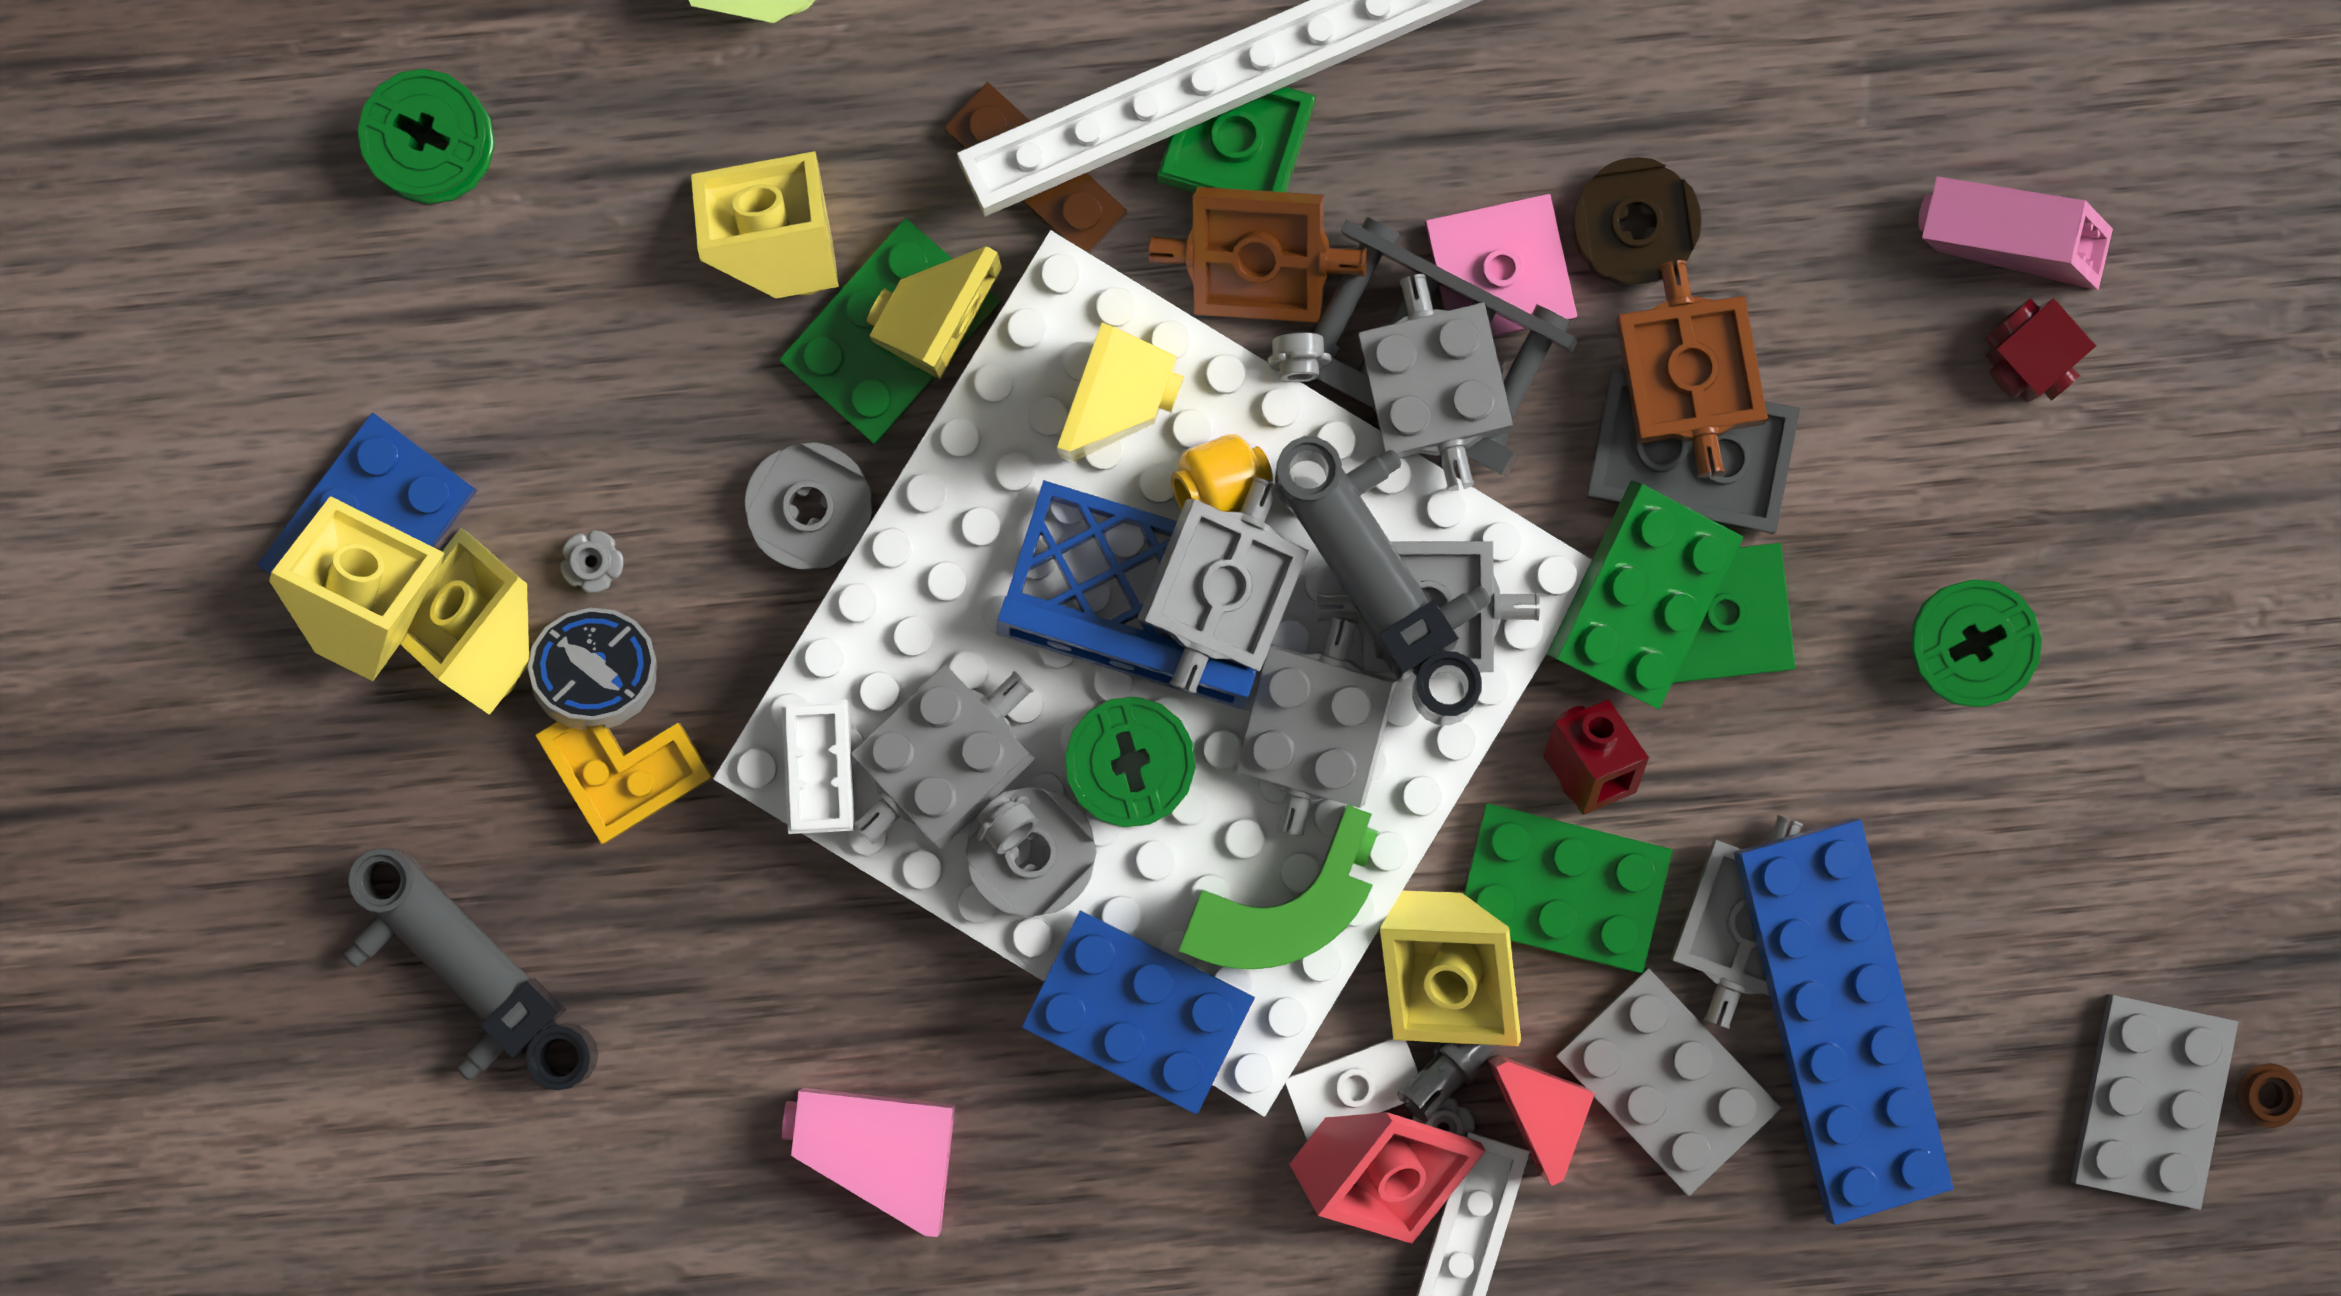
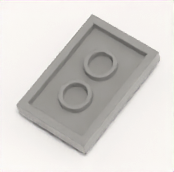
M1645 968L1643 974L1640 973L1555 1054V1057L1585 1088L1595 1093L1594 1098L1688 1196L1702 1185L1781 1109L1772 1097L1649 968Z
M2108 994L2070 1182L2201 1210L2239 1021Z

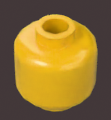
M1226 434L1184 451L1178 461V471L1172 473L1171 484L1181 511L1186 499H1196L1223 512H1240L1253 477L1267 480L1270 483L1273 480V473L1266 454L1259 446L1251 448L1240 436Z

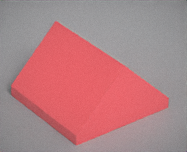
M1500 1055L1488 1059L1487 1063L1530 1151L1540 1176L1551 1186L1564 1181L1595 1093L1582 1085Z

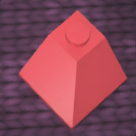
M1383 1112L1325 1117L1289 1165L1318 1216L1413 1244L1486 1150L1479 1141Z

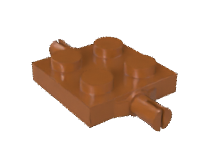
M1197 187L1193 195V228L1188 239L1151 236L1149 242V263L1187 265L1188 274L1194 285V315L1319 323L1323 315V287L1327 275L1344 274L1365 277L1367 272V249L1330 248L1329 240L1324 231V194Z
M1677 260L1674 266L1673 261L1659 266L1667 301L1651 310L1619 314L1616 319L1638 444L1667 439L1692 441L1698 478H1707L1710 473L1711 477L1725 473L1718 437L1730 430L1764 425L1768 420L1745 296L1718 300L1697 296L1692 297L1686 261Z

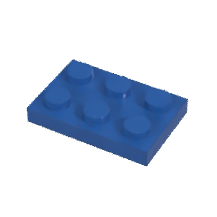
M372 412L258 562L257 566L271 575L273 569L330 496L435 548L478 490Z
M1080 910L1022 1028L1197 1115L1255 996Z

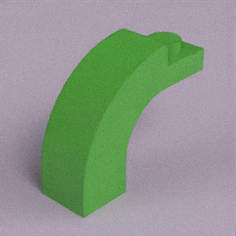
M1350 805L1344 806L1317 876L1308 888L1288 902L1269 907H1253L1201 889L1178 949L1179 952L1223 967L1265 969L1298 961L1329 944L1357 916L1373 886L1370 883L1349 876L1353 863L1365 867L1375 843L1378 831L1367 827L1372 814Z

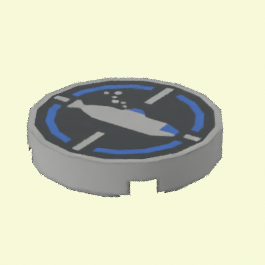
M590 607L565 613L543 629L532 645L528 663V672L535 700L550 718L574 729L587 730V726L603 725L605 729L621 725L642 710L654 692L657 678V661L651 638L637 621L616 610Z

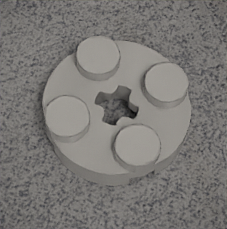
M803 443L771 454L756 468L745 493L744 500L748 526L758 546L773 560L796 570L830 569L839 562L849 558L873 519L872 490L859 466L845 453L822 443ZM813 489L818 490L823 494L820 504L827 509L825 516L821 520L812 517L807 525L797 522L799 510L791 505L793 498L797 494L807 497Z
M1036 787L1006 791L1000 795L1007 794L1013 801L1019 796L1029 798L1030 804L1028 809L1038 819V823L1027 838L1033 840L1041 835L1047 840L1048 845L1044 848L1043 854L1048 859V862L1041 869L1032 863L1022 869L1014 861L1020 853L1017 846L1004 854H998L989 843L984 844L980 842L977 834L982 825L977 820L980 814L978 813L970 827L966 849L972 882L979 893L990 904L1006 913L1028 917L1056 913L1076 900L1092 877L1097 853L1092 827L1083 811L1072 800L1056 791Z

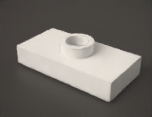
M849 701L782 703L788 834L855 831Z
M1390 1038L1292 1075L1285 1084L1306 1140H1308L1325 1117L1380 1113L1404 1104L1398 1098L1397 1093L1418 1074L1407 1041Z

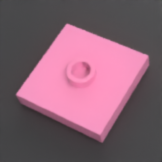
M1550 194L1426 220L1425 227L1434 265L1529 314H1532L1536 304L1569 321L1577 319ZM1438 285L1444 310L1450 311L1471 306L1472 301ZM1495 314L1490 323L1493 338L1526 331V329Z

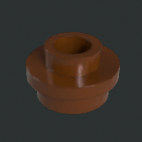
M2272 1063L2259 1064L2249 1069L2240 1079L2236 1094L2237 1103L2242 1114L2250 1122L2266 1128H2276L2289 1123L2299 1112L2303 1099L2301 1084L2297 1077L2289 1069ZM2272 1083L2278 1091V1098L2272 1106L2264 1107L2259 1102L2258 1092L2263 1085Z

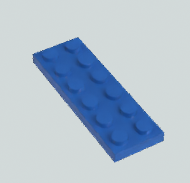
M1850 818L1734 851L1826 1221L1833 1225H1838L1954 1190L1862 820Z

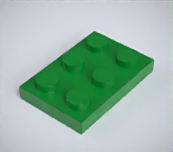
M906 217L779 359L783 365L875 446L936 379L933 375L873 343L869 335L874 326L866 322L872 306L884 288L894 292L901 279L952 260L946 252ZM990 291L953 358L1002 304Z
M1631 480L1549 647L1547 655L1660 710L1744 537L1644 484Z
M1485 803L1463 894L1507 925L1510 932V941L1643 974L1673 849Z

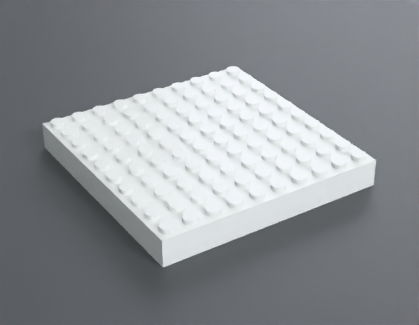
M1050 230L713 779L788 825L782 703L848 700L852 753L944 664L968 688L983 694L986 698L1015 671L1033 689V692L1029 693L1005 718L1010 723L1014 737L1027 749L1035 760L998 795L1006 791L1027 787L1056 791L1072 800L1087 817L1092 827L1097 853L1092 877L1088 885L1070 905L1056 913L1028 917L1006 913L990 904L973 884L968 868L966 849L970 827L975 817L942 849L937 847L917 825L904 820L902 817H899L881 834L874 844L856 826L855 831L802 834L1042 981H1045L1079 911L1082 910L1255 996L1212 1085L1265 1117L1547 654L1592 559L1472 486L1464 489L1461 480L1458 478L1459 490L1448 491L1444 470L1419 454L1400 458L1402 464L1399 469L1389 474L1388 479L1360 495L1390 541H1493L1494 576L1500 588V594L1539 593V605H1514V608H1540L1539 621L1500 620V625L1494 637V672L1480 673L1482 677V692L1472 712L1460 722L1452 725H1437L1426 720L1416 710L1412 699V686L1416 676L1413 674L1400 683L1397 681L1365 805L1358 808L1372 814L1367 827L1377 830L1378 834L1365 867L1353 863L1349 876L1370 883L1373 886L1359 913L1343 932L1329 944L1303 959L1290 964L1265 969L1223 967L1179 952L1178 949L1201 889L1247 906L1269 907L1288 902L1308 888L1322 866L1343 808L1347 804L1330 799L1311 800L1303 830L1304 834L1302 836L1289 834L1290 830L1282 832L1276 829L1277 824H1279L1286 792L1280 790L1269 781L1236 772L1264 663L1261 670L1256 671L1246 707L1242 710L997 634V620L1004 598L1008 593L1043 480L1178 521L1181 509L1173 493L1171 476L1173 472L1178 471V461L1182 453L1187 449L1222 435L1236 434L1244 439L1251 448L1259 446L1266 454L1271 465L1273 480L1270 483L1275 484L1277 460L1282 449L1291 441L1303 436L1318 437L1328 441L1337 450L1342 462V468L1346 474L1372 457H1379L1384 454L1385 448L1380 430L1301 382L1281 380L1280 370L1271 369L1265 360ZM1101 323L1118 328L1175 355L1176 365L1173 372L1183 375L1184 379L1171 413L1160 409L1155 424L1074 462H1069L1059 457L1057 445ZM1313 461L1298 462L1290 469L1292 480L1298 486L1306 489L1316 488L1326 480L1323 468ZM1276 492L1264 523L1268 524L1281 538L1309 550L1271 646L1277 645L1301 653L1324 652L1332 620L1317 621V609H1342L1343 607L1317 606V593L1346 594V592L1293 510L1279 498ZM1051 500L1044 523L1056 545L1089 529L1078 508ZM1091 513L1097 524L1109 519ZM1123 523L1103 533L1119 564L1150 549L1140 527ZM1153 532L1159 544L1171 538L1169 536ZM1041 535L1034 557L1048 550ZM1094 538L1062 554L1078 585L1110 569ZM1156 557L1124 573L1140 604L1145 602L1160 565ZM1054 559L1029 571L1022 593L1048 601L1070 589ZM1116 578L1083 594L1094 615L1111 620L1132 609ZM1075 599L1063 604V606L1081 611ZM1137 618L1125 623V625L1143 630ZM1356 627L1348 659L1362 667V638ZM1154 628L1158 635L1173 639L1168 633ZM1374 673L1397 680L1393 673ZM1440 673L1429 680V689L1437 701L1444 704H1454L1464 698V687L1456 676L1450 673ZM1140 697L1162 704L1182 721L1193 742L1196 769L1188 794L1171 814L1150 825L1121 827L1097 819L1079 804L1067 781L1065 753L1073 729L1088 711L1110 699ZM1130 733L1121 734L1116 737L1121 757L1112 762V769L1116 776L1125 772L1131 792H1138L1145 789L1140 768L1150 763L1149 756L1145 749L1136 753ZM851 755L854 820L857 822L882 796L878 793L873 777ZM1039 835L1033 840L1026 838L1017 846L1020 853L1014 860L1016 864L1022 869L1031 863L1039 869L1043 868L1048 862V859L1043 854L1044 848L1048 845L1047 840Z

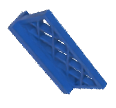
M1043 480L1008 593L1004 598L997 620V634L1187 692L1169 684L1180 661L1184 647L1180 646L1174 639L1158 635L1152 626L1140 622L1143 630L1125 625V623L1135 618L1138 619L1144 603L1140 604L1124 573L1155 557L1160 564L1170 538L1159 544L1153 532L1171 537L1177 521ZM1051 500L1078 508L1089 529L1056 545L1044 523ZM1091 513L1109 519L1097 524ZM1123 523L1140 527L1150 549L1119 564L1103 533ZM1041 535L1048 550L1034 557ZM1094 538L1110 569L1078 585L1062 554ZM1054 559L1070 589L1048 601L1022 593L1029 571ZM1116 578L1132 609L1111 620L1094 615L1083 594ZM1075 599L1081 611L1063 606V604ZM1209 658L1197 686L1196 694L1193 695L1244 710L1256 671L1227 659Z

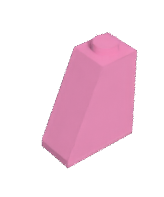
M1937 176L1933 194L1927 193L1919 211V229L1923 231L1922 239L1937 252L2075 286L2099 290L2113 229L2086 200Z
M802 1088L799 1090L797 1102L786 1101L782 1139L793 1140L792 1157L922 1235L929 1237H938L940 1235L955 1104Z

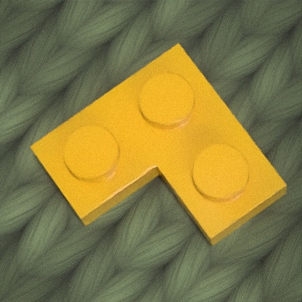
M557 721L535 735L601 844L608 843L714 778L681 723H676L626 755L610 729H604L603 725L587 726V730L570 728Z

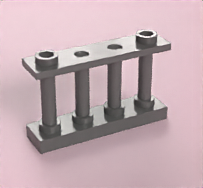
M1366 217L1362 227L1346 219L1340 230L1347 238L1359 243L1358 250L1367 249L1368 256L1366 260H1368L1366 276L1343 275L1314 331L1315 334L1323 336L1324 353L1331 355V362L1328 365H1322L1317 379L1376 410L1365 360H1363L1358 370L1336 360L1341 350L1336 344L1382 256L1410 269L1416 274H1425L1431 299L1438 285H1441L1472 301L1471 305L1485 302L1489 323L1497 314L1529 331L1503 381L1512 419L1552 343L1572 353L1578 342L1574 336L1566 333L1570 321L1538 304H1536L1532 314H1529L1395 245L1401 234L1369 217ZM1413 278L1412 286L1414 290L1415 299L1418 300L1419 295L1417 291V286L1415 278ZM1404 297L1389 325L1395 324L1405 316H1408ZM1506 433L1483 438L1470 448L1465 449L1467 458L1506 478L1518 454L1505 447L1510 438V435Z

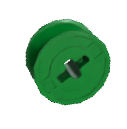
M424 68L399 72L378 85L363 106L358 126L361 155L374 176L403 198L429 205L454 201L474 189L490 168L495 147L492 121L479 99L472 95L469 88L449 74ZM433 123L432 128L445 141L449 142V145L443 151L425 143L424 149L421 151V145L405 132V129L409 124H413L428 131L430 124Z
M1971 579L1940 588L1922 603L1912 624L1911 652L1917 671L1931 691L1951 704L1986 707L2007 701L2029 683L2040 663L2042 635L2036 614L2019 593L1999 582ZM1967 627L1973 634L1986 632L1992 628H1995L1999 639L1981 647L1985 653V657L1981 660L1975 654L1960 656L1955 660L1950 656L1949 648L1967 640L1962 633Z
M1140 697L1110 699L1088 711L1073 729L1065 753L1067 781L1079 804L1097 819L1121 827L1150 825L1171 814L1188 794L1196 769L1193 742L1182 721L1162 704ZM1124 733L1131 734L1136 753L1145 749L1150 763L1140 768L1145 789L1138 792H1131L1125 772L1116 776L1112 769V762L1121 757L1116 737Z

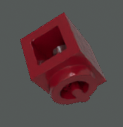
M2029 298L1984 338L1993 348L1985 355L1994 365L1989 370L1991 377L2007 395L2014 399L2021 395L2027 403L2040 397L2043 393L2050 401L2060 395L2080 377L2073 366L2096 347V344L2054 298L2040 307Z
M1609 699L1588 708L1575 706L1562 713L1553 724L1543 755L1559 779L1563 792L1574 801L1582 815L1635 794L1649 760L1648 755Z

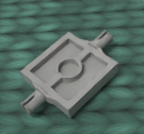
M1425 274L1414 275L1419 295L1418 300L1415 299L1410 276L1399 281L1408 316L1392 325L1359 332L1385 452L1393 450L1399 458L1419 453L1440 455L1447 490H1459L1455 465H1458L1463 488L1467 489L1474 485V480H1472L1465 449L1470 448L1483 438L1515 431L1485 302L1450 311L1433 310L1426 281L1427 276Z
M1253 477L1240 512H1223L1196 499H1186L1137 619L1168 633L1180 646L1184 647L1180 661L1169 684L1196 694L1197 686L1209 658L1227 659L1253 671L1261 670L1309 550L1281 538L1268 524L1264 523L1275 494L1279 490V486L1269 483L1267 480Z
M1390 541L1429 602L1434 600L1439 608L1462 593H1469L1477 587H1483L1491 599L1490 604L1479 610L1475 617L1454 629L1459 640L1455 648L1451 650V652H1458L1469 657L1477 665L1480 673L1494 672V637L1500 625V620L1539 621L1540 608H1514V605H1539V593L1500 594V588L1494 576L1493 541ZM1317 593V606L1343 607L1342 609H1317V621L1331 620V617L1335 615L1345 617V620L1352 619L1359 622L1357 628L1362 638V668L1371 673H1392L1374 645L1376 642L1374 635L1348 595Z
M1333 615L1331 617L1332 621L1324 652L1301 653L1277 645L1270 646L1265 658L1236 772L1269 781L1280 790L1286 792L1279 824H1277L1276 829L1282 832L1290 830L1289 834L1302 836L1304 834L1303 830L1311 800L1330 799L1357 808L1365 805L1397 685V680L1367 672L1357 663L1348 659L1359 622L1352 619L1345 621L1346 618Z
M944 664L851 753L873 777L878 793L882 796L863 817L854 823L872 844L899 817H902L904 820L917 825L937 847L942 849L1035 760L1027 749L1014 737L1010 723L1005 718L1029 693L1033 692V689L1015 671L986 698L983 694L968 688Z
M1777 815V821L1769 842L1784 838V835L1787 837L1798 834L1803 824ZM1713 840L1670 960L1701 971L1712 982L1717 984L1706 1017L1703 1020L1714 1024L1717 1023L1719 1026L1730 1029V1023L1741 993L1770 995L1734 856V851L1741 849L1718 840Z

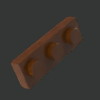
M987 81L944 129L959 145L967 149L1028 123L1030 120ZM1084 173L1021 201L1056 234L1089 254L1127 214V209L1088 173Z

